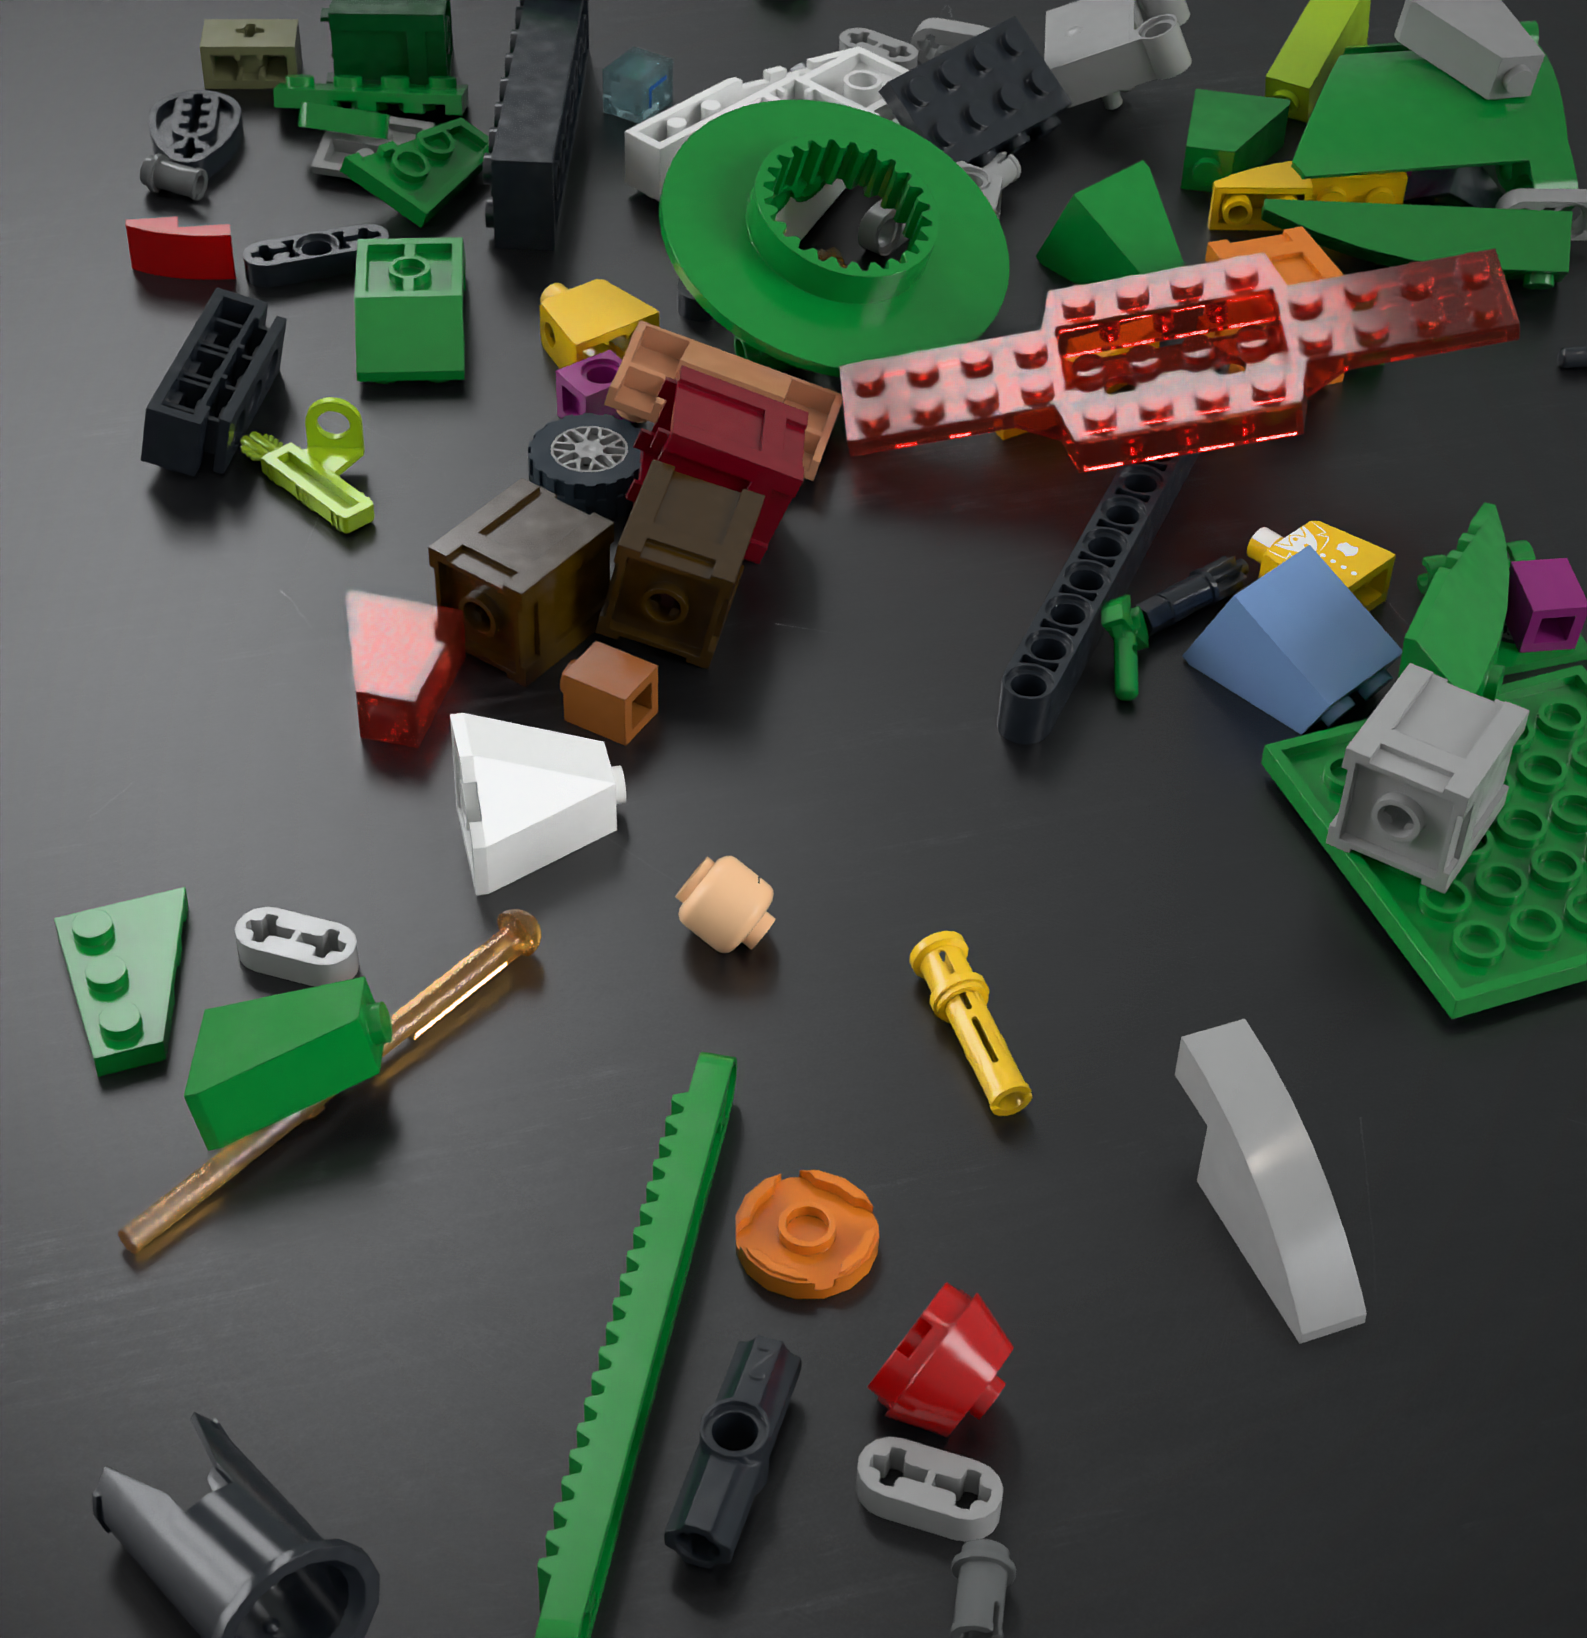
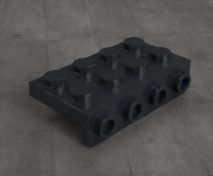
M1016 16L888 81L878 91L901 126L928 140L955 162L964 161L980 168L986 166L1003 150L1007 152V156L1019 151L1031 141L1029 136L1033 133L1038 139L1048 135L1061 125L1062 122L1058 116L1073 104Z

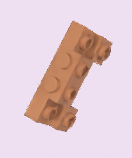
M640 320L633 332L620 367L609 387L604 405L616 409V412L621 417L637 423L650 421L655 423L666 401L657 397L665 377L675 379L682 365L809 412L808 426L805 430L803 467L804 478L814 481L845 395Z

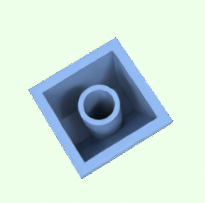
M1309 545L1235 594L1182 657L1190 666L1302 735L1321 720L1330 728L1356 706V703L1352 700L1353 697L1360 694L1367 701L1393 679L1387 669L1402 655V649Z

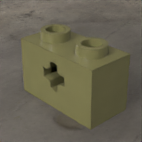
M204 19L200 41V55L205 89H273L279 83H286V75L301 74L302 52L298 19Z

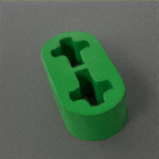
M300 102L298 126L388 139L389 114Z

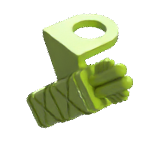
M327 397L315 401L309 407L305 419L308 445L306 449H301V447L296 446L292 442L283 446V443L279 442L277 438L274 439L273 435L268 436V434H264L262 436L257 431H253L249 436H243L240 439L242 444L241 452L246 454L247 457H251L253 461H261L262 472L271 481L286 489L310 510L317 512L329 521L333 527L335 526L338 531L348 534L374 520L373 501L340 478V475L363 457L365 452L362 418L356 407L348 401ZM325 412H338L348 419L350 427L347 431L340 434L329 433L321 428L318 423V417Z

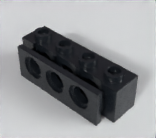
M216 288L146 407L141 461L163 467L169 471L195 476L204 460L205 452L215 455L213 471L224 474L241 443L240 439L245 436L280 370L287 319L276 316L271 327H266L267 302Z

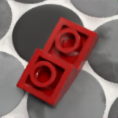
M178 216L125 220L133 270L182 279H236L230 224L179 227Z

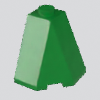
M1144 160L1073 194L1035 256L1045 267L1129 316L1148 306L1155 310L1165 304L1176 292L1173 284L1185 268L1151 170Z

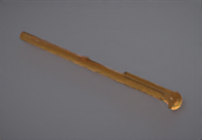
M511 909L501 913L497 918L499 931L390 1016L392 1041L384 1044L382 1058L409 1036L415 1040L518 956H531L537 950L541 941V928L536 918L529 912L521 909ZM335 1095L225 1146L118 1231L120 1241L130 1252L137 1254L302 1121L313 1118L325 1109L324 1104Z

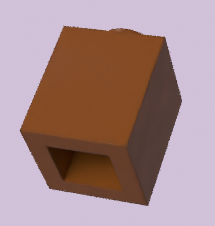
M595 641L578 659L570 661L563 671L560 680V690L563 693L564 720L626 746L658 712V665Z

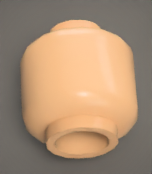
M707 856L675 896V898L682 902L678 914L682 924L720 953L733 951L741 942L752 950L776 920L767 912L773 901L774 893L772 887L733 856H724L716 862Z

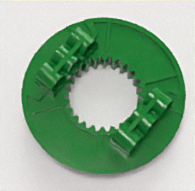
M775 100L742 106L712 119L695 131L682 144L672 159L665 176L659 207L661 235L668 257L684 286L700 306L732 334L752 347L788 364L824 375L847 379L852 377L860 384L871 380L875 376H893L898 373L920 370L953 358L969 348L993 323L1003 304L1008 288L1009 253L999 219L988 199L971 177L954 160L931 142L915 132L871 112L846 105L814 100ZM836 179H842L847 189L851 190L857 185L862 186L864 196L870 198L878 195L882 198L880 206L883 209H895L896 213L893 219L896 223L906 224L902 234L910 239L907 251L903 252L900 261L898 262L893 258L888 259L885 269L875 262H870L868 270L863 271L856 262L852 261L847 268H842L835 257L831 256L827 260L821 261L818 259V251L816 249L801 250L799 248L801 239L797 236L786 237L784 233L787 225L785 222L775 221L776 215L785 207L791 197L799 203L808 201L820 192L826 183L832 185Z

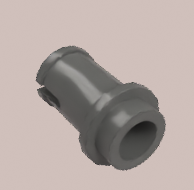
M158 153L154 156H147L140 169V181L143 185H147L150 192L159 193L161 190L188 196L194 200H200L207 188L208 176L206 170L171 162L164 154Z
M974 1539L966 1542L962 1546L961 1553L955 1555L951 1570L953 1576L958 1580L950 1638H1003L1002 1626L1006 1586L1012 1584L1016 1578L1015 1564L1009 1558L1010 1552L1003 1544L989 1539Z

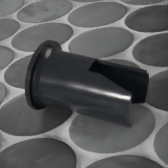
M196 1412L190 1418L213 1464L207 1478L212 1492L204 1496L186 1512L167 1493L146 1485L112 1467L104 1466L96 1491L92 1493L93 1515L107 1534L112 1532L202 1638H364L367 1634L379 1604L380 1574L369 1555L361 1547L340 1538L324 1540L230 1440L216 1418L209 1419Z

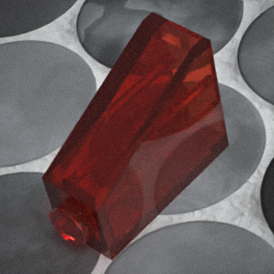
M349 590L345 596L360 737L419 748L466 657L463 610Z

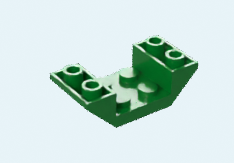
M463 237L358 239L354 291L357 382L374 381L388 384L395 381L428 380L441 383L449 380L465 379L463 290H466V253Z

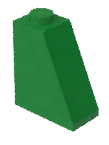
M1196 89L1180 189L1213 192L1215 181L1235 173L1260 167L1283 147L1290 100Z
M364 976L205 1009L184 1092V1099L207 1150L223 1148L379 1074L384 1044L392 1041V1024L387 1006L383 1001H374Z

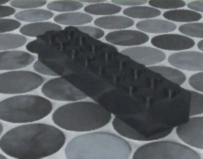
M520 0V6H516L515 29H511L510 53H506L505 77L500 79V102H495L494 127L489 129V153H484L483 183L491 184V197L486 198L485 225L486 228H494L495 248L555 251L590 54L589 0Z

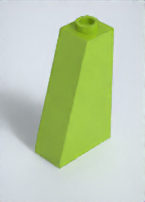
M1310 0L1265 79V97L1290 100L1288 118L1308 123L1325 82L1339 56L1344 54L1345 48L1347 46L1367 45L1371 0Z

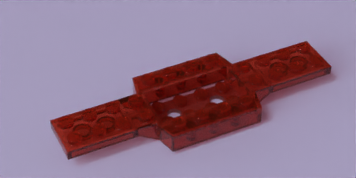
M1496 249L1468 252L1456 256L1412 262L1400 266L1357 272L1350 275L1301 282L1288 286L1264 252L1246 256H1235L1229 259L1185 265L1168 270L1129 275L1118 279L1074 285L1068 288L1048 291L1041 330L1026 331L1014 335L840 365L847 442L850 455L853 457L1017 428L1062 441L1079 473L1290 437L1304 434L1308 397L1349 369L1519 340L1520 322ZM1269 322L1265 327L1256 325ZM1242 327L1236 334L1214 338L1202 335ZM1187 337L1181 344L1158 348L1149 344ZM1132 347L1127 353L1101 357L1097 354H1092ZM1079 356L1078 358H1076V359L1074 360V362H1071V361L1065 359V358H1070V357ZM1227 364H1237L1245 369L1242 372L1225 375L1215 373L1218 368ZM1119 383H1127L1136 388L1134 391L1111 395L1106 393L1111 386Z

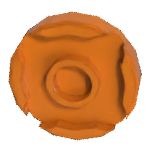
M800 1170L799 1177H789L781 1180V1173L764 1179L745 1195L735 1215L736 1255L747 1275L768 1291L793 1299H824L850 1290L869 1273L878 1253L879 1225L873 1214V1205L867 1195L845 1178L820 1170Z

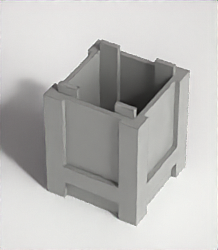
M1409 663L1346 747L1342 768L1348 770L1339 812L1329 825L1326 843L1348 853L1353 849L1421 878V884L1445 894L1505 804L1509 786L1504 785L1513 746L1525 730L1530 710L1507 701L1503 702L1498 699L1491 701L1448 684L1447 679L1433 674L1434 672Z

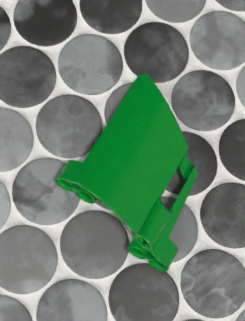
M1519 22L1539 46L1537 22ZM1401 43L1347 46L1344 54L1340 55L1325 82L1291 165L1302 179L1495 165L1497 179L1506 193L1514 189H1578L1576 171L1568 143L1563 101L1553 67L1544 51L1545 56L1530 96L1487 100ZM1575 206L1565 207L1561 211H1571Z

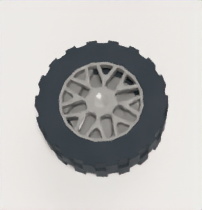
M583 413V415L576 416L572 414L563 416V419L557 421L552 420L546 423V427L543 429H538L533 434V441H529V481L556 494L557 500L588 515L596 513L606 519L622 517L626 515V512L633 509L634 502L627 500L626 495L633 480H638L641 450L635 449L633 446L641 429L632 426V422L625 419L620 420L608 414L594 415V413Z

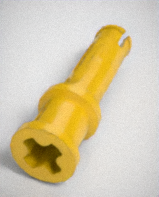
M955 931L933 933L922 939L910 953L909 962L915 974L926 980L932 992L929 1003L936 1017L951 1023L965 1052V1056L989 1100L993 1114L997 1116L1015 1114L1030 1103L1032 1091L1029 1085L1025 1083L1006 1041L986 1006L989 998V988L983 976L972 971L966 959L969 948L961 934ZM941 951L946 953L944 962L939 955Z

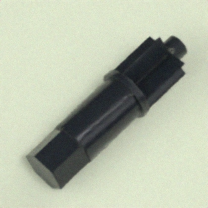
M1224 555L1208 565L1190 572L1187 578L1135 605L1134 607L1140 606L1148 638L1204 607H1212L1221 599L1243 588L1242 580L1248 578L1246 574L1249 572L1247 562L1241 558L1235 560L1234 555L1229 558Z

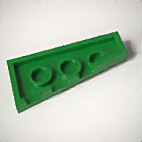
M286 75V83H279L273 88L274 108L300 109V102L335 107H341V104H351V109L377 112L389 109V104H398L399 110H403V113L423 114L426 111L436 110L437 105H445L446 115H462L469 104L468 85H457V77L453 76L428 77L429 85L410 84L408 76H382L381 84H362V76L358 75L333 76V83H315L314 75Z

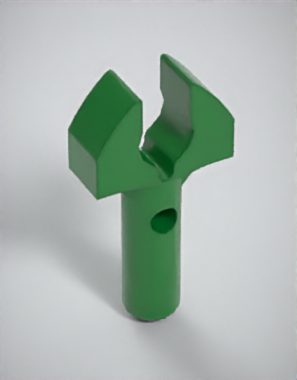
M1125 595L1104 603L1101 608V625L1113 639L1115 695L1119 700L1131 701L1136 699L1139 694L1137 651L1149 646L1148 631L1140 606L1131 608L1130 595Z

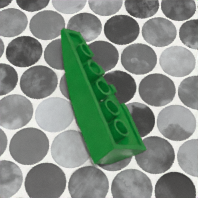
M1264 199L1262 207V221L1282 230L1303 227L1320 246L1358 259L1407 271L1457 278H1471L1472 285L1497 287L1503 284V280L1523 281L1524 288L1550 289L1554 287V282H1561L1569 272L1572 211Z
M1483 503L1470 522L1468 532L1463 533L1459 538L1456 551L1451 550L1447 555L1445 567H1439L1404 637L1398 678L1409 663L1447 679L1448 684L1491 701H1495L1498 698L1505 673V666L1498 665L1497 660L1508 607L1509 566L1505 536L1495 504Z

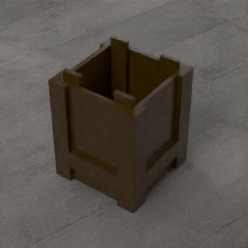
M653 459L619 540L613 561L615 566L609 590L595 633L617 640L619 636L686 657L687 663L709 669L745 566L742 563L757 524L765 496L743 489L740 493L674 471L676 466Z
M519 479L428 546L429 566L434 568L438 616V619L434 621L435 640L451 649L458 647L506 672L507 678L527 687L596 631L599 616L606 601L611 582L610 544L614 542V522L596 513L588 515L557 500L556 494L528 480Z

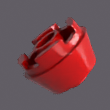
M946 1282L867 1388L878 1396L877 1401L888 1408L884 1416L948 1437L967 1412L980 1420L1007 1384L996 1374L1014 1349V1346L978 1292L972 1298L962 1289L957 1290L950 1283Z

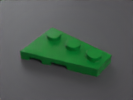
M458 118L417 132L414 140L399 145L394 141L378 146L376 153L364 157L359 152L344 157L340 172L422 228L483 171L484 153H489V136L463 118Z

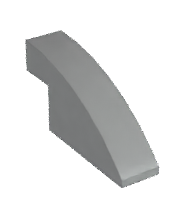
M1241 1019L1182 1036L1175 1076L1207 1124L1197 1182L1299 1344L1364 1323L1367 1315L1349 1243L1332 1192L1296 1107L1272 1061L1246 1019Z

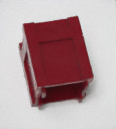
M682 365L675 379L665 377L657 397L666 401L652 431L641 428L633 448L641 450L639 462L641 465L638 480H633L626 499L635 504L653 459L676 466L674 470L676 472L740 493L743 489L764 495L763 506L744 557L746 560L759 564L768 548V543L804 479L803 453L809 412Z

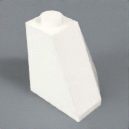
M466 713L450 714L456 807L476 896L490 894L617 830L616 804L626 803V785L621 765L611 767L603 741Z

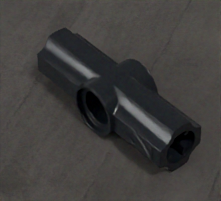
M757 1335L755 1339L750 1341H739L717 1399L701 1417L699 1444L664 1532L665 1546L677 1552L686 1563L711 1569L714 1565L721 1563L730 1564L754 1497L761 1492L768 1480L769 1457L800 1376L802 1364L801 1358L792 1354L786 1348L783 1341ZM729 1448H739V1449H743V1450H741V1451H728V1450H726V1449H729Z

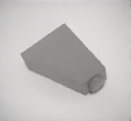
M1406 0L1394 34L1399 43L1487 100L1530 96L1545 56L1502 0Z

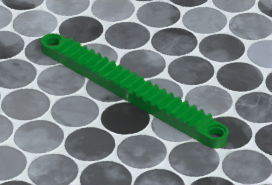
M701 1052L695 1066L689 1091L672 1096L671 1115L667 1116L665 1120V1137H661L659 1141V1159H654L653 1181L647 1183L646 1203L641 1204L640 1226L634 1228L633 1250H628L627 1273L621 1274L620 1297L614 1298L613 1321L607 1322L606 1346H602L599 1349V1371L593 1372L591 1377L592 1396L585 1398L584 1422L578 1423L576 1429L577 1448L570 1450V1475L563 1476L562 1502L555 1503L553 1509L554 1529L547 1531L545 1537L546 1557L538 1561L537 1571L541 1614L535 1638H591L732 1109L738 1065L736 1057Z

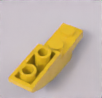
M1292 161L1252 168L1214 182L1208 228L1209 230L1283 231L1261 220L1264 199L1403 204L1408 177L1406 172L1302 179L1291 167Z

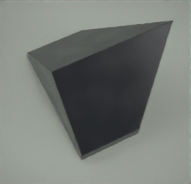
M1482 166L1422 170L1408 177L1403 204L1411 205L1413 202L1431 199L1430 206L1495 208L1498 200L1504 194Z

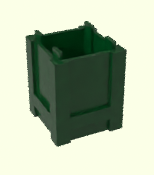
M332 0L329 8H322L320 20L321 22H329L332 43L331 57L333 58L334 72H328L326 83H333V76L358 75L362 76V84H381L382 76H408L410 84L429 85L428 77L451 76L454 46L450 0Z

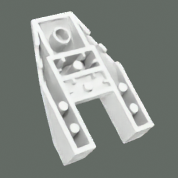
M858 46L807 59V68L787 73V69L777 66L763 70V79L743 84L742 80L737 77L726 79L625 131V183L645 193L648 197L660 201L666 173L672 159L682 144L695 131L712 119L742 106L775 100L824 101L868 111L900 124L878 91L888 81L910 70ZM836 179L832 185L826 183L813 198L802 203L796 202L791 197L775 218V221L785 222L787 225L784 235L786 237L797 236L802 240L846 188L843 180Z

